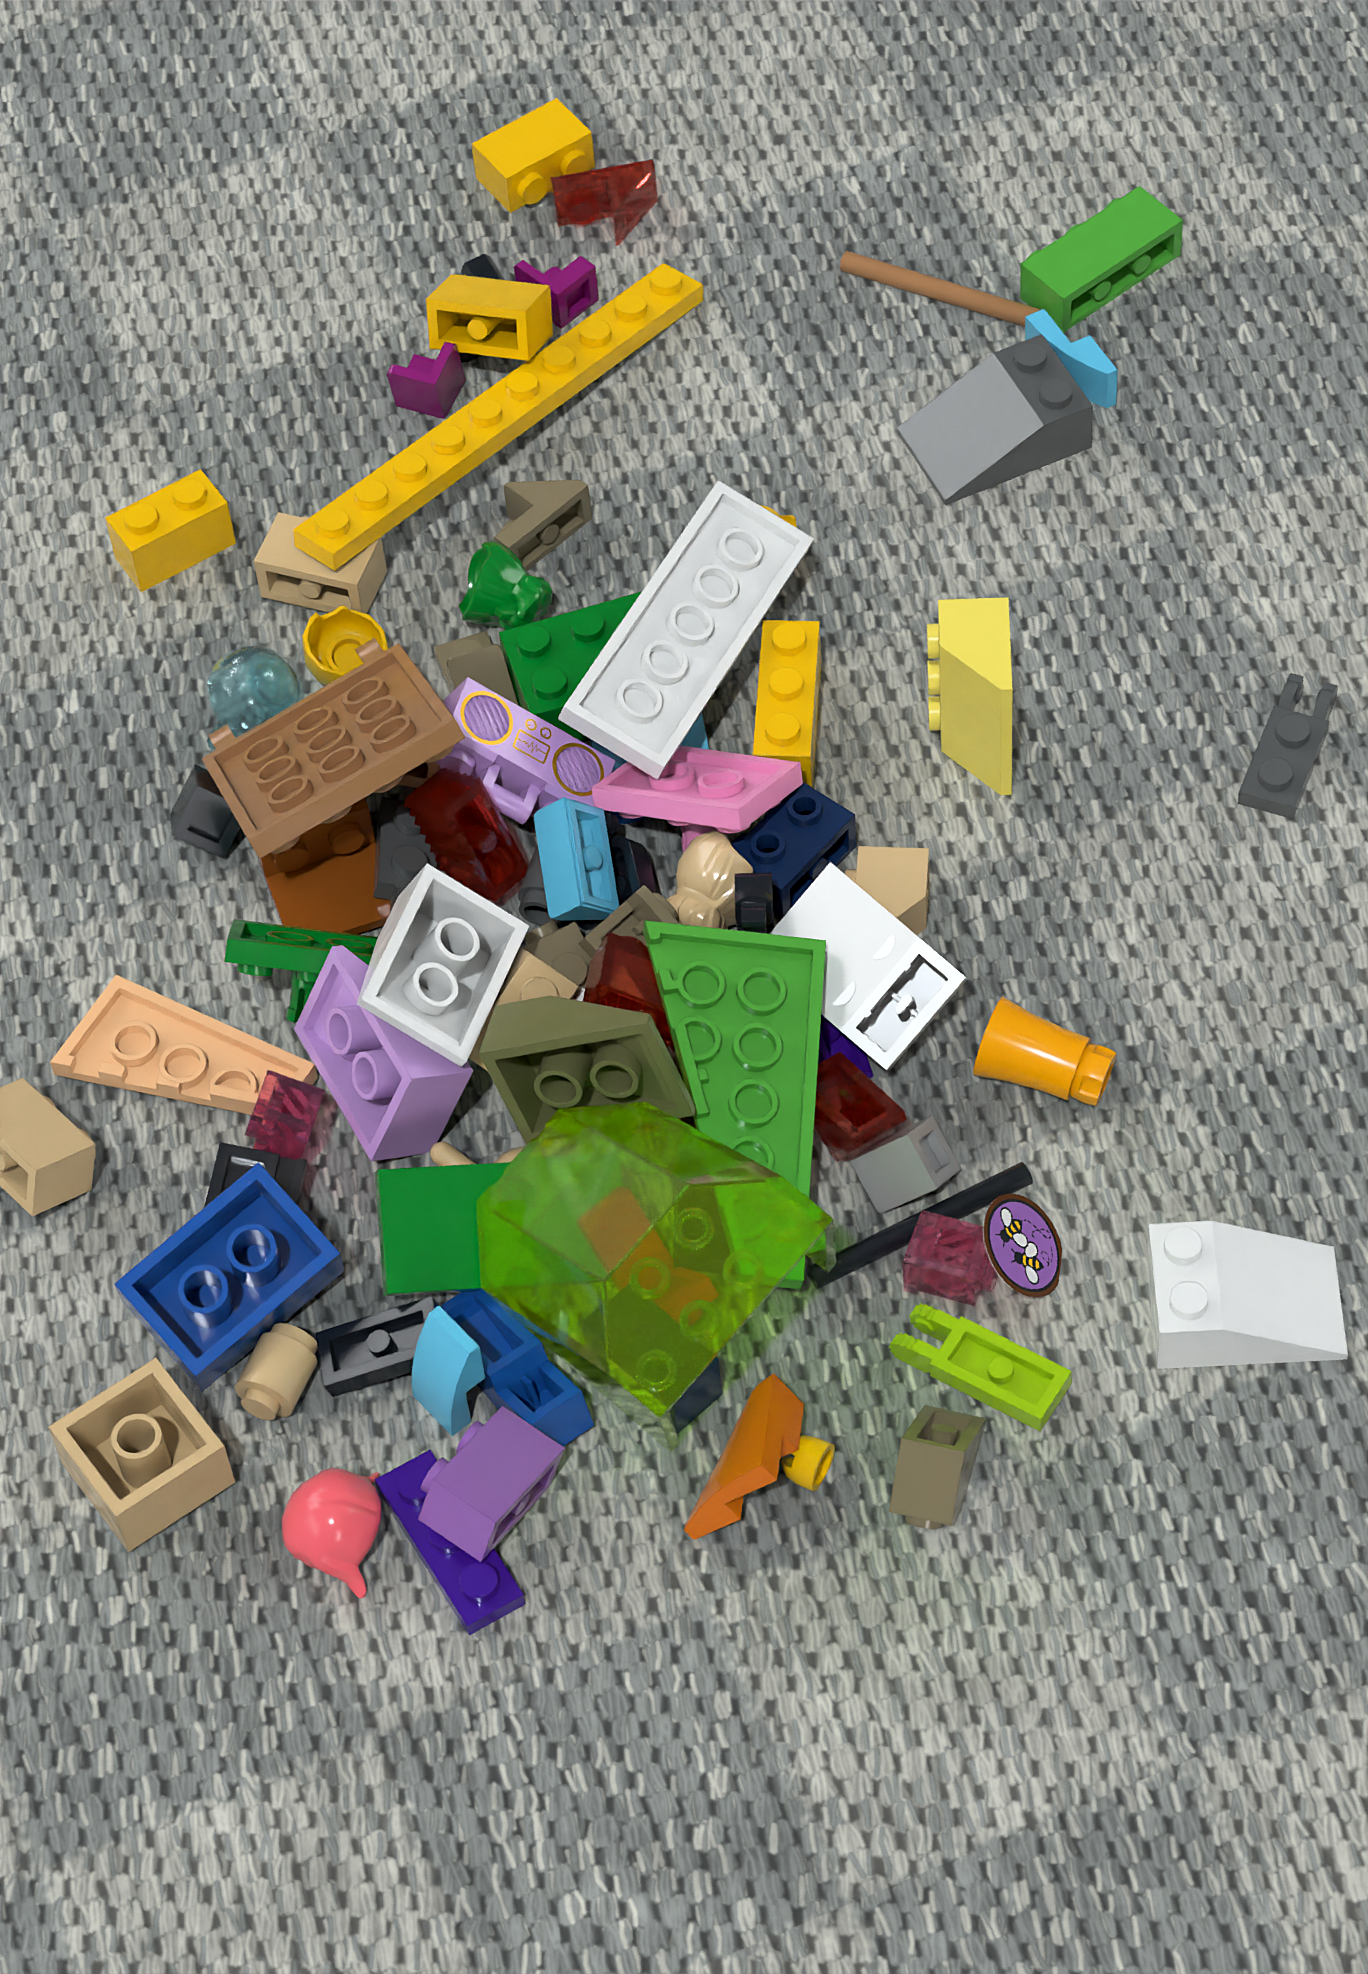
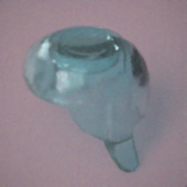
M251 645L231 650L217 660L207 681L209 701L218 720L210 734L228 724L234 736L244 734L301 700L299 679L292 667L281 658L278 652L270 648ZM208 737V747L210 749H215L214 745Z

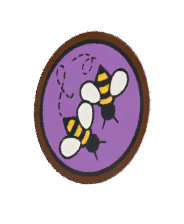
M1004 1194L997 1197L986 1210L983 1221L984 1244L992 1266L1000 1278L1021 1295L1039 1298L1050 1294L1059 1283L1062 1258L1061 1242L1053 1223L1036 1203L1024 1196Z

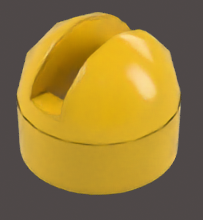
M800 1436L799 1449L791 1453L795 1457H782L781 1466L786 1477L801 1487L813 1492L817 1491L831 1467L835 1446L818 1437Z

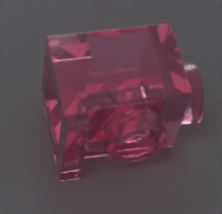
M267 1070L244 1134L255 1139L252 1149L280 1154V1157L295 1160L301 1158L325 1090Z
M922 1210L903 1259L904 1291L916 1294V1291H921L975 1306L980 1291L984 1290L992 1293L999 1277L986 1252L983 1226Z

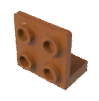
M365 797L354 803L350 811L339 820L332 823H320L303 833L298 842L288 850L277 854L269 853L259 859L262 873L282 925L359 934L384 926L390 914V900L373 897L376 842L370 811Z

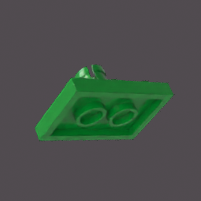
M234 919L227 938L224 962L236 963L238 972L254 976L273 975V968L292 970L290 981L292 986L286 1019L291 1022H297L332 946L343 945L369 966L378 937Z

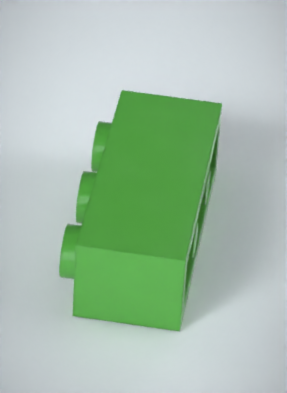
M1138 186L1122 198L1112 200L1102 211L1082 224L1072 226L1065 235L1047 247L1031 253L1021 263L1020 299L1029 306L1045 309L1064 333L1180 256L1183 220L1145 189Z

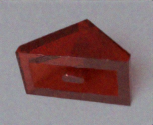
M841 1052L818 1064L814 1127L836 1162L841 1161L884 1136L907 1120L905 1110Z

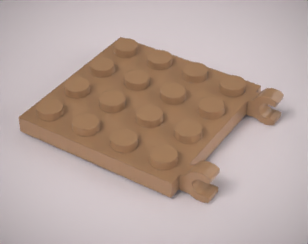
M373 638L355 649L363 664L237 738H235L228 724L208 735L216 750L201 759L259 859L269 853L277 854L288 850L298 842L303 833L320 823H332L339 820L350 811L354 803L371 793H382L390 790L401 781L405 773L422 763H433L441 760L453 750L456 743L465 739L455 718L399 643L383 651L376 639Z

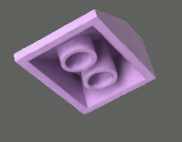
M343 945L332 946L294 1030L371 1161L425 1154L438 1142L473 1073V1069L468 1060L460 1067L357 1005L368 965Z

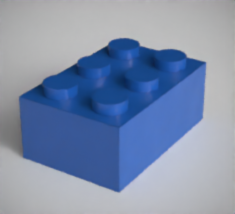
M258 1162L114 1283L122 1302L203 1392L256 1346L263 1333L270 1332L277 1323H284L345 1270L340 1252Z

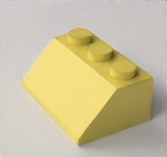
M1009 598L938 600V623L927 624L928 659H939L928 660V695H939L928 696L929 731H940L941 751L999 795H1012L1013 687Z

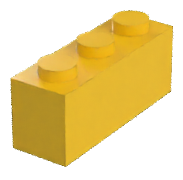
M763 620L752 756L800 762L803 782L813 788L821 676L819 621Z

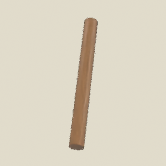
M845 251L840 262V271L1023 327H1025V316L1042 310L850 251Z

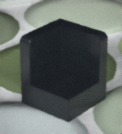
M195 764L171 811V833L174 837L225 858L240 825L209 771Z

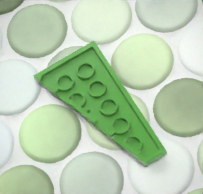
M645 920L643 927L645 941L683 1081L696 1107L693 1117L738 1283L801 1290L805 1269L826 940Z

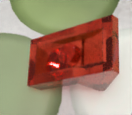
M653 159L550 178L554 213L558 227L571 224L586 225L594 220L609 218L616 246H619L658 201Z

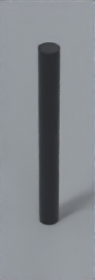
M1020 1162L806 1267L807 1275L816 1289H819L943 1228L939 1227L926 1231V1224L948 1218L960 1220L990 1205L993 1200L1001 1195L1012 1194L1033 1183L1031 1173L1027 1166ZM925 1212L936 1214L935 1216L925 1218Z

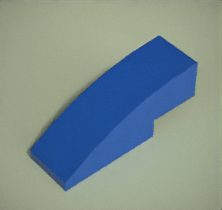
M487 1290L463 1291L440 1306L479 1345L485 1379L477 1385L498 1410L502 1406L561 1446H565L594 1426L582 1391L548 1360L542 1342Z

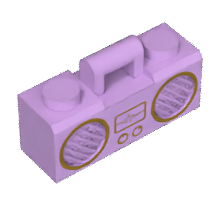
M469 677L443 700L444 705L462 730L465 739L456 743L453 750L447 756L435 763L439 764L443 771L452 776L464 778L471 783L477 779L472 792L473 798L522 825L528 820L529 816L534 817L538 810L563 797L594 806L591 787L611 774L615 760Z

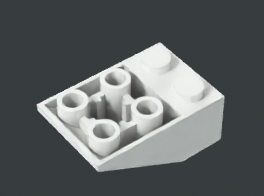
M831 862L769 933L826 940L821 1014L886 1070H890L967 981L963 974Z

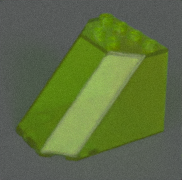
M648 1102L559 1108L546 1122L542 1132L535 1139H531L505 1168L501 1178L494 1185H490L476 1201L482 1291L522 1323L541 1342L670 1452L677 1447L679 1441L669 1410L806 1254L827 1273L836 1264L834 1219L783 1176Z

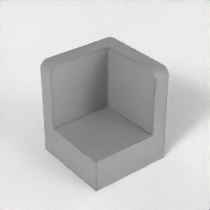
M933 1115L874 1142L850 1160L871 1202L879 1213L887 1212L937 1189L961 1170Z

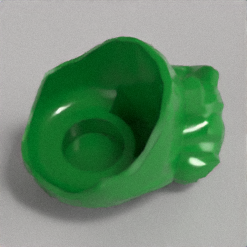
M495 541L484 542L481 545L482 548L478 549L471 557L468 569V590L458 606L462 614V620L477 625L502 627L504 630L539 621L540 617L547 613L548 606L552 602L553 592L550 584L543 578L528 575L520 559L509 548Z

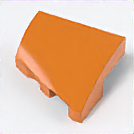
M774 1373L759 1383L751 1392L713 1472L686 1521L684 1531L692 1539H698L740 1520L744 1495L777 1481L780 1458L799 1449L804 1404Z

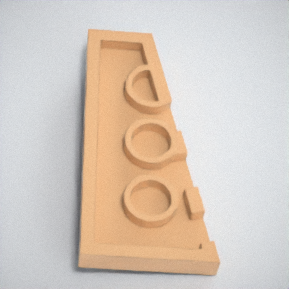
M118 975L114 976L50 1061L54 1075L264 1118L270 1112L274 1119L279 1121L284 1120L278 1111L284 1113L285 1109L289 1116L294 1112L277 1088L280 1080L299 1105L302 1098L288 1078L299 1082L306 1093L318 1078L314 1063ZM274 1096L280 1102L282 1107L273 1106L272 1101Z

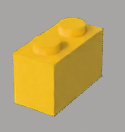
M558 98L471 143L476 179L510 213L526 204L537 203L546 193L568 181L581 179L590 169L595 167L592 132Z
M451 274L426 298L430 349L441 350L444 342L456 344L458 352L529 361L553 336L550 285Z
M201 469L105 517L115 559L140 592L236 544L228 503Z

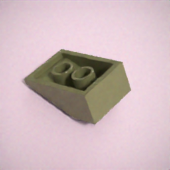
M551 995L495 1006L479 1050V1055L526 1145L694 1116L696 1107L650 1014Z

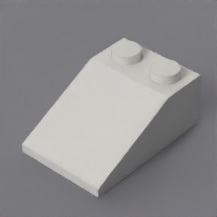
M426 864L398 896L374 947L357 1005L462 1067L469 1058L529 925L431 865Z
M1216 1221L1148 1224L1146 1262L1157 1369L1344 1360L1348 1358L1333 1246Z

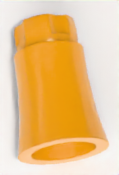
M1002 996L984 1032L976 1056L973 1075L1011 1082L1043 1091L1067 1101L1072 1097L1082 1103L1097 1107L1109 1082L1117 1053L1107 1047L1091 1043V1038L1067 1030L1032 1014Z

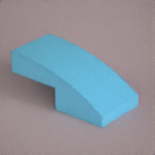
M1045 309L1025 316V340L1042 334L1090 402L1105 408L1116 404L1118 370L1090 335L1071 343Z
M437 1306L429 1312L417 1342L412 1366V1393L417 1401L451 1436H454L472 1422L466 1392L485 1379L479 1345L440 1306Z

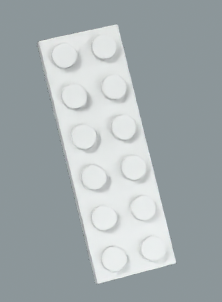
M718 480L572 693L558 719L658 780L807 553L814 538Z

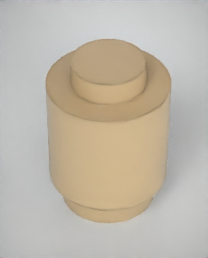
M277 1323L270 1332L263 1333L235 1384V1391L242 1399V1407L251 1415L263 1420H273L276 1415L280 1417L290 1416L317 1365L315 1353L318 1346L316 1340L304 1330L287 1323Z

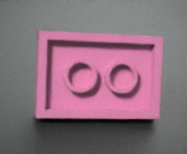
M680 745L658 780L627 761L591 787L594 807L618 812L623 818L633 819L646 816L666 819L671 825L681 826V844L684 853L690 842L704 833L718 831L727 837V833H738L748 829L752 822L769 809L778 806L782 799L801 786L803 779L800 762Z

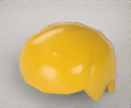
M344 605L324 615H319L316 612L309 618L302 635V648L306 667L320 684L326 686L363 664L355 649L375 638L383 651L389 649L385 630L369 614L350 610Z

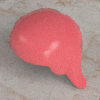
M338 1468L325 1469L300 1484L291 1495L282 1517L283 1542L294 1558L311 1568L321 1570L345 1582L353 1593L361 1599L365 1597L367 1590L358 1565L372 1547L381 1521V1499L373 1485L375 1479L380 1476V1473L375 1472L366 1477Z

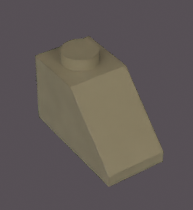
M924 1405L901 1438L888 1512L905 1515L907 1523L920 1528L938 1529L943 1524L952 1526L963 1507L987 1418Z

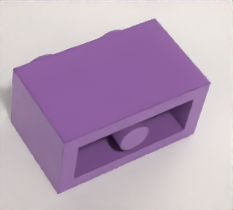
M502 1406L485 1424L475 1421L468 1428L457 1446V1454L450 1461L442 1457L429 1470L421 1485V1490L427 1493L418 1520L482 1562L551 1485L565 1448Z

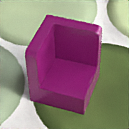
M579 256L562 270L553 266L544 273H541L524 260H521L514 266L516 282L550 285L552 323L561 329L599 300L596 267L582 256Z
M444 342L436 360L413 354L407 368L391 364L386 374L397 407L441 419L446 418L466 380L457 345L450 342Z

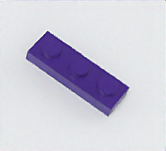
M428 1450L376 1478L375 1484L377 1491L470 1636L525 1605L524 1594L494 1548L480 1562L418 1520L427 1493L421 1490V1485L429 1470L437 1462L431 1450Z

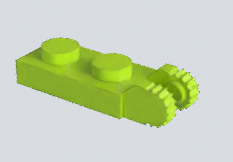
M920 1303L915 1306L909 1316L910 1323L922 1333L943 1342L940 1349L920 1339H915L912 1335L902 1334L901 1332L896 1334L889 1346L890 1352L897 1359L924 1373H930L931 1377L1040 1432L1072 1384L1071 1370L963 1316L957 1319L939 1309L936 1310L932 1306H928L926 1303Z

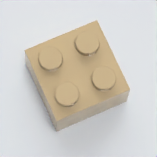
M154 1358L48 1426L61 1463L128 1552L235 1483L224 1444L157 1358Z

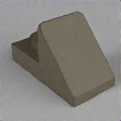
M582 480L506 483L503 488L507 516L512 520L507 522L500 532L494 536V541L509 548L520 559L525 571L529 570L592 519L588 485Z
M487 631L433 647L436 662L449 693L453 692L469 677L518 705L502 649L499 644L492 645Z

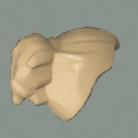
M711 831L697 836L690 842L678 861L676 873L677 889L675 894L666 900L674 908L677 915L676 921L679 924L728 929V926L736 924L735 873H753V867L732 847L725 834Z

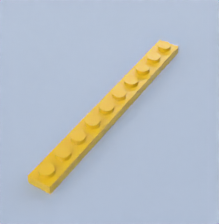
M662 263L541 350L529 361L523 363L294 528L295 547L335 571L703 301V284Z

